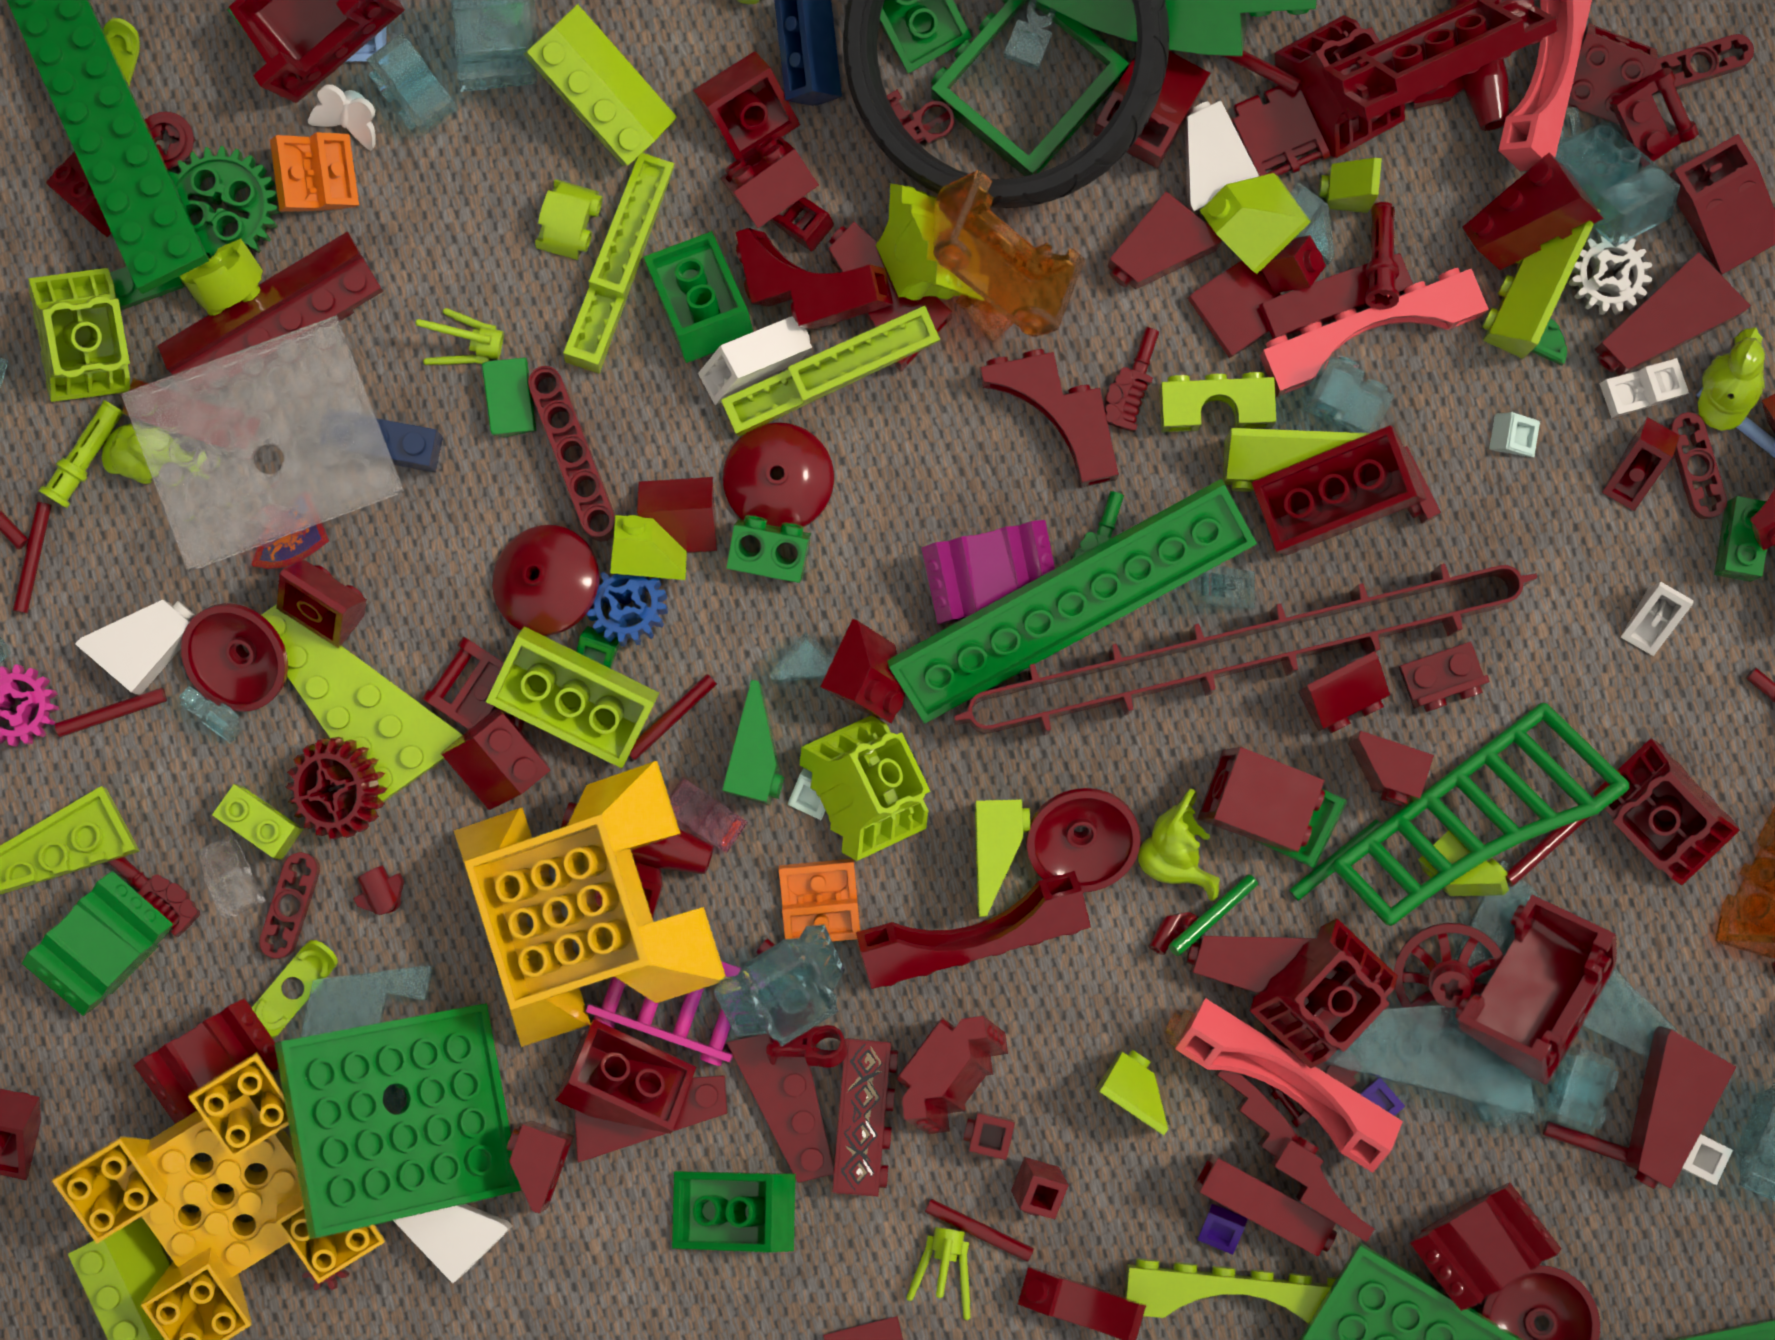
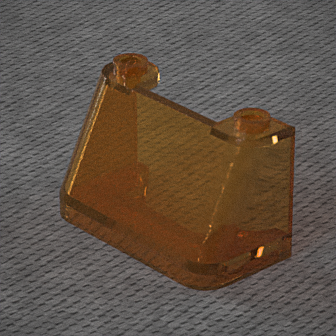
M980 170L942 187L934 204L933 254L939 264L951 271L1010 319L1026 335L1037 337L1058 330L1086 259L1073 248L1069 249L1066 255L1052 253V246L1048 243L1035 248L989 209L994 198L988 191L992 180Z

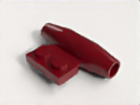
M1450 0L1451 8L1468 0ZM1497 59L1480 67L1477 72L1465 74L1450 81L1445 87L1433 89L1418 96L1413 101L1414 109L1451 101L1457 94L1465 90L1480 129L1490 131L1504 127L1506 117L1510 114L1508 75L1504 59Z
M568 803L561 828L568 825L578 803ZM679 828L680 834L631 850L652 919H654L663 888L660 869L705 875L712 858L714 845ZM596 891L595 900L598 906L601 907L603 899L601 894Z

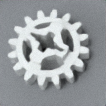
M1602 233L1598 237L1597 243L1591 238L1585 242L1586 251L1582 249L1578 257L1579 262H1576L1572 270L1573 273H1577V276L1569 281V285L1579 286L1580 290L1574 297L1580 299L1585 296L1588 299L1585 306L1586 309L1589 310L1596 304L1599 305L1600 315H1604L1609 307H1612L1614 314L1618 315L1623 311V304L1630 310L1637 304L1635 298L1642 299L1647 294L1646 290L1641 286H1648L1652 282L1650 276L1644 275V272L1652 267V263L1642 262L1641 258L1646 253V250L1641 249L1636 252L1633 249L1635 239L1632 238L1624 244L1622 243L1621 233H1617L1612 241H1609L1606 233ZM1610 251L1616 252L1622 256L1612 255ZM1590 260L1593 272L1592 278L1588 280L1587 266ZM1622 267L1615 277H1606L1602 281L1599 280L1606 270L1611 271L1612 269L1616 270ZM1631 268L1634 274L1633 284L1628 279ZM1597 291L1610 293L1612 297L1604 296Z

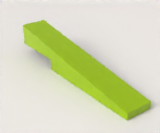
M641 153L638 156L588 281L589 289L563 352L566 363L600 374L675 163L645 153Z
M923 306L789 366L788 370L723 398L721 401L735 433L740 437L755 428L768 424L939 342L940 338L926 307Z

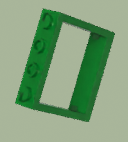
M1003 0L1002 2L1005 5L997 14L991 12L982 21L978 28L981 31L972 42L967 39L959 47L954 56L957 60L950 68L942 67L933 77L930 83L933 85L931 88V99L947 104L951 108L956 120L1023 176L1040 173L1119 83L1129 63L1082 23L1036 0ZM1027 1L1031 2L1107 66L1029 156L950 90Z

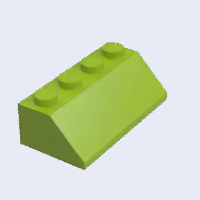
M578 4L523 53L526 59L622 166L631 164L677 118L673 111Z
M1591 221L1571 229L1572 235L1564 239L1557 236L1541 244L1540 251L1516 262L1518 266L1513 277L1507 274L1498 290L1497 295L1503 297L1498 309L1491 307L1482 324V328L1487 330L1483 341L1522 359L1538 345L1594 224Z
M1231 428L1224 440L1223 482L1226 485H1232L1233 491H1254L1251 482L1370 433Z
M524 626L518 634L486 702L615 766L623 768L659 692Z
M143 1218L126 1225L97 1244L95 1241H92L68 1253L108 1340H165L141 1307V1303L171 1263L162 1244Z

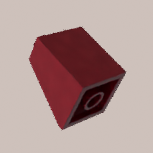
M1243 747L1223 749L1197 820L1288 852H1299L1300 846L1305 847L1310 838L1312 826L1309 825L1313 811L1317 812L1323 803L1325 791L1322 790V786L1325 780Z

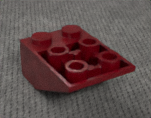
M1169 51L1164 83L1157 104L1142 132L1126 153L1158 169L1211 73ZM1136 56L1113 90L1098 117L1093 135L1098 136L1118 110L1129 86Z
M1739 134L1676 168L1663 181L1721 275L1775 245V209L1759 167Z

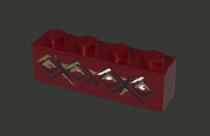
M846 1038L848 1052L843 1062L832 1193L878 1197L879 1188H887L889 1165H881L882 1149L890 1150L892 1127L884 1125L886 1111L893 1112L895 1089L888 1088L889 1073L897 1072L898 1050H891V1042Z

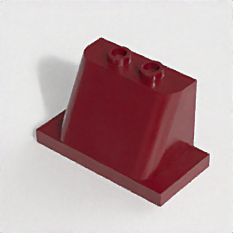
M235 0L229 6L266 62L253 75L260 87L296 104L405 11L399 0Z

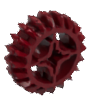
M334 737L330 740L324 738L317 740L315 745H307L303 749L304 754L297 755L293 759L297 767L291 768L287 773L294 779V782L288 783L285 788L293 791L294 797H291L287 803L297 804L299 809L294 817L301 818L305 816L304 828L311 829L315 827L316 836L328 834L330 839H338L342 836L349 838L355 836L357 831L362 832L370 827L369 822L375 821L379 817L375 809L382 808L385 802L378 795L385 793L388 788L378 783V779H381L385 773L376 772L374 769L379 759H367L369 748H357V741L352 739L344 741L343 737ZM335 784L336 786L345 784V788L338 789V792L336 790L327 791L328 788L334 787ZM356 790H357V797H356V802H355L354 795H355V792H356Z

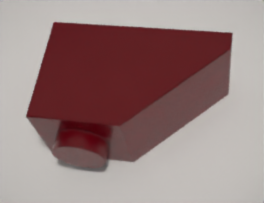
M1647 417L1627 446L1602 493L1635 511L1672 459L1680 435Z

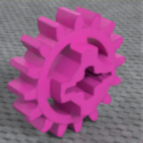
M14 664L11 673L7 667H0V720H9L10 725L15 729L7 730L0 725L1 744L7 739L9 746L18 747L21 738L24 744L31 745L33 744V734L40 737L46 736L42 728L44 724H55V721L49 717V713L59 710V706L50 703V699L54 698L57 692L52 689H45L50 680L44 676L37 679L38 670L29 668L25 673L24 666ZM17 681L28 683L34 691L23 692L21 685ZM14 698L23 701L21 702L22 704L16 707L17 713L8 710L11 706L15 705ZM38 708L37 715L35 719L32 721V717L36 709Z

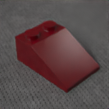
M593 1019L580 1037L555 1101L589 1117L671 1134L696 1067Z

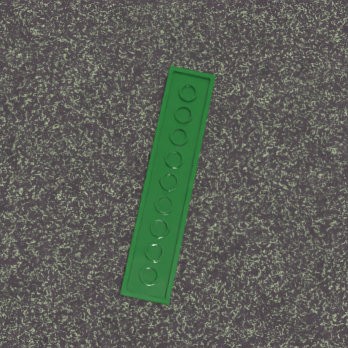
M7 0L137 290L144 294L209 262L210 260L90 0Z
M1221 478L888 660V666L925 724L974 698L977 694L1029 668L1031 664H1036L1255 546L1257 543Z

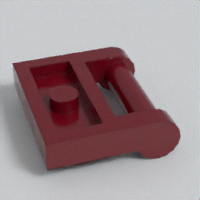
M1664 68L1655 72L1610 102L1638 165L1642 167L1648 166L1679 144L1691 141L1699 134L1695 122L1689 120L1675 88L1674 82L1676 78L1671 68ZM1658 90H1660L1676 126L1669 132L1652 96Z
M463 636L457 645L460 649L431 691L428 689L422 699L467 729H471L496 708L487 703L486 700L504 662ZM471 657H476L480 662L452 704L444 700L445 696Z

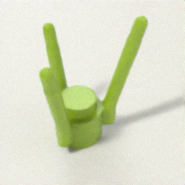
M448 308L443 309L444 315L475 329L471 332L421 319H416L415 321L416 326L469 339V351L476 352V355L425 358L423 360L425 365L482 364L483 362L490 361V358L496 360L500 358L504 331L496 330L497 326L482 323Z
M935 1227L934 1236L927 1235L926 1248L906 1296L908 1301L914 1299L934 1250V1258L941 1259L936 1297L942 1298L947 1280L949 1261L956 1262L957 1255H959L963 1319L966 1321L970 1319L967 1260L969 1242L964 1241L965 1232Z

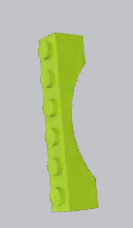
M1137 1258L1136 1265L1127 1264L1124 1297L1146 1305L1143 1316L1165 1318L1178 1308L1202 1298L1217 1295H1248L1281 1305L1309 1324L1337 1277H1327V1284L1312 1282V1276L1305 1274L1289 1273V1279L1284 1280L1274 1279V1272L1265 1270H1251L1250 1276L1235 1275L1236 1269L1232 1267L1213 1266L1212 1272L1197 1271V1264L1174 1262V1269L1159 1267L1158 1260Z

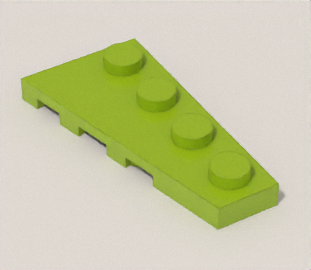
M103 786L98 787L0 845V895L140 852L107 788Z

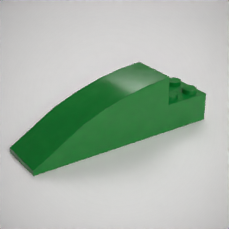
M1036 0L1090 28L1137 42L1136 16L1132 0ZM1165 0L1169 21V50L1206 55L1242 56L1247 30L1246 13L1255 17L1267 16L1272 11H1287V13L1292 15H1300L1309 12L1310 9H1316L1317 0Z

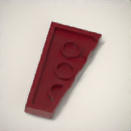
M769 1032L726 1042L793 1174H796L797 1182L833 1175L834 1165L811 1067L807 1065L806 1059L804 1057H776L775 1064L772 1065L766 1053L767 1044H770Z
M725 1075L692 1078L673 1131L728 1113ZM574 1110L578 1163L667 1134L589 1117Z

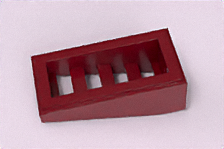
M804 196L796 201L784 216H781L779 213L770 220L811 252L816 249L834 226L829 213ZM802 210L806 211L801 220L794 225L793 221Z

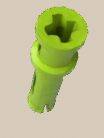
M103 400L95 416L83 431L66 459L62 457L61 460L57 461V470L47 485L41 486L38 491L67 509L70 505L68 500L79 483L86 481L88 473L85 471L121 416L124 415L122 411Z

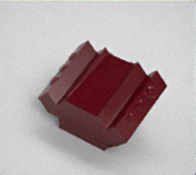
M1345 15L1275 52V66L1303 80L1302 94L1329 149L1330 156L1334 158L1340 157L1405 121V104L1386 111L1379 118L1366 120L1361 116H1357L1348 120L1323 74V68L1376 44L1380 40L1372 27L1363 29L1357 20Z
M1652 738L1617 770L1628 781L1629 789L1607 806L1605 810L1612 816V822L1658 870L1662 869L1681 886L1740 831L1730 815L1721 810L1715 800L1698 786L1677 761L1670 757L1661 744ZM1605 781L1593 794L1596 796L1607 788L1609 784Z
M1338 918L1320 926L1317 938L1303 944L1302 949L1297 953L1298 955L1283 971H1280L1278 975L1271 978L1268 990L1254 996L1249 1010L1310 1069L1327 1061L1337 1049L1345 1052L1390 1004L1386 997L1394 990L1398 975Z
M245 998L227 1006L220 1013L204 1020L194 1029L166 1043L160 1049L143 1057L133 1065L175 1124L197 1111L188 1097L189 1094L255 1053L259 1055L272 1075L279 1071L275 1041Z
M984 1016L963 1018L956 1027L942 1017L897 1076L896 1080L908 1088V1091L902 1097L904 1120L927 1134L950 1132L948 1114L965 1112V1103L987 1075H993L991 1056L1008 1054L1005 1032Z
M1510 1182L1491 1190L1480 1198L1468 1201L1421 1230L1422 1233L1415 1236L1410 1242L1460 1311L1480 1304L1485 1297L1501 1291L1508 1283L1538 1268L1541 1262L1557 1256L1561 1251V1247Z

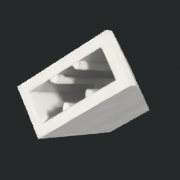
M1207 101L1195 106L1189 111L1190 115L1185 123L1187 208L1197 216L1202 214L1200 210L1226 184L1259 177L1221 101L1212 105Z
M793 316L720 345L698 372V375L713 403L717 405L722 402L721 399L755 385L802 360L812 348L809 334L805 328L799 327Z
M161 600L80 638L75 644L130 692L141 695L181 649L184 631L195 614L179 601L172 605L165 600Z
M467 1204L393 1220L452 1283L459 1280L513 1227L509 1221Z

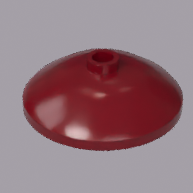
M768 423L745 433L733 445L724 464L723 487L731 508L742 520L745 519V516L750 515L767 519L766 525L781 527L782 523H793L805 527L818 518L826 508L833 492L834 469L826 448L811 432L789 423ZM775 468H781L784 471V476L780 480H774L770 477L771 471Z
M557 525L535 526L514 537L501 552L493 572L492 589L494 600L502 616L515 628L522 630L525 626L543 636L555 635L576 625L591 608L599 586V567L592 548L577 533ZM539 569L540 573L538 578L536 580H532L531 576L533 571Z
M216 604L198 613L189 622L184 631L181 642V656L184 669L194 687L210 702L231 711H253L267 705L282 690L288 672L286 649L275 628L256 611L238 604ZM243 645L248 649L249 653L244 650Z
M1078 788L1052 797L1038 809L1030 822V831H1027L1026 844L1030 862L1042 879L1075 871L1082 892L1085 893L1106 888L1120 880L1133 866L1139 853L1141 839L1136 817L1124 801L1103 790ZM1077 826H1086V829L1082 832L1074 830Z
M1539 1265L1538 1268L1519 1276L1508 1283L1501 1291L1489 1295L1483 1308V1316L1523 1340H1599L1600 1316L1596 1303L1588 1289L1568 1272L1551 1266ZM1542 1315L1548 1318L1549 1327L1546 1330H1539L1535 1327L1534 1320L1537 1316Z

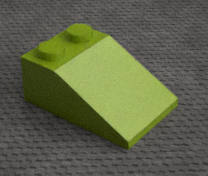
M1022 799L975 802L978 917H986L1022 842L1023 833L1030 831V809L1022 808Z

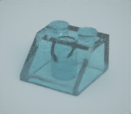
M1570 1047L1558 1067L1542 1118L1594 1135L1595 1129H1601L1606 1118L1607 1108L1603 1107L1607 1092H1613L1618 1080V1071L1615 1070L1617 1062L1583 1048Z

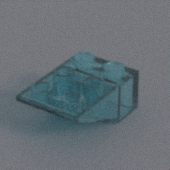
M1604 121L1558 144L1555 158L1572 173L1604 217L1603 220L1594 223L1593 228L1614 247L1672 218L1680 185L1608 122Z

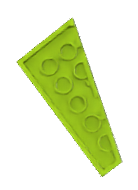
M277 604L262 614L278 632L285 646L288 659L287 677L330 738L343 737L344 741L350 739L357 741V748H369L367 759H379L374 769L376 772L380 771L385 774L381 779H378V783L388 788L385 793L378 795L382 801L385 802L442 762L444 757L441 755V752L463 735L342 645L339 648L335 647L276 609Z

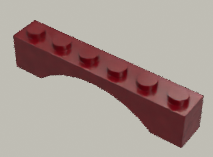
M1075 871L1039 880L1012 907L991 919L972 926L952 930H924L890 922L858 931L856 935L871 989L882 986H892L897 982L917 976H928L935 971L949 967L963 966L971 961L988 956L1002 955L1009 950L1027 945H1037L1048 939L1063 935H1073L1080 930L1091 928L1081 886Z

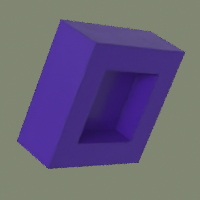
M1377 1077L1358 1093L1394 1116L1405 1107L1380 1077Z
M1212 1204L1201 1228L1198 1241L1233 1255L1248 1218Z

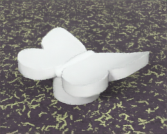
M334 85L321 87L317 94L320 102L312 110L308 123L319 127L341 125L343 128H347L364 147L372 151L376 144L375 129L371 123L375 116L373 105L356 91L347 90L343 93L340 88Z

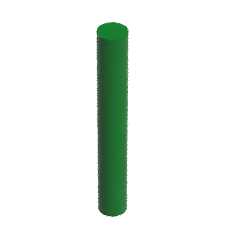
M1375 819L1292 886L1289 892L1297 901L1301 900L1335 872L1332 864L1336 858L1380 826L1381 823Z
M1247 874L1168 945L1170 951L1179 957L1258 886L1256 879L1252 875Z

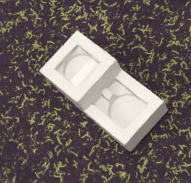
M1677 358L1646 366L1639 371L1606 379L1599 383L1611 418L1689 394Z

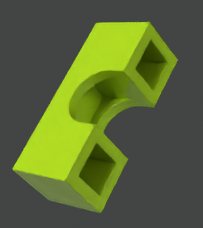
M1262 372L1242 374V379H1227V374H1209L1205 376V380L1190 381V376L1175 375L1168 377V382H1162L1159 387L1161 432L1198 431L1201 427V408L1211 401H1221L1231 407L1235 416V428H1273L1277 422L1274 377L1265 378Z

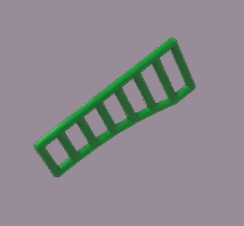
M1540 703L1425 790L1420 799L1408 803V805L1404 806L1333 861L1332 867L1386 925L1392 926L1424 901L1486 860L1524 841L1597 815L1627 792L1629 783L1547 703ZM1543 720L1609 786L1592 798L1527 732ZM1513 742L1516 743L1578 806L1556 813L1498 754ZM1486 764L1540 819L1518 827L1469 776ZM1457 786L1504 835L1483 844L1440 798ZM1428 809L1470 853L1451 864L1410 821ZM1397 831L1438 872L1422 885L1381 844ZM1368 853L1408 894L1392 907L1352 867V865Z

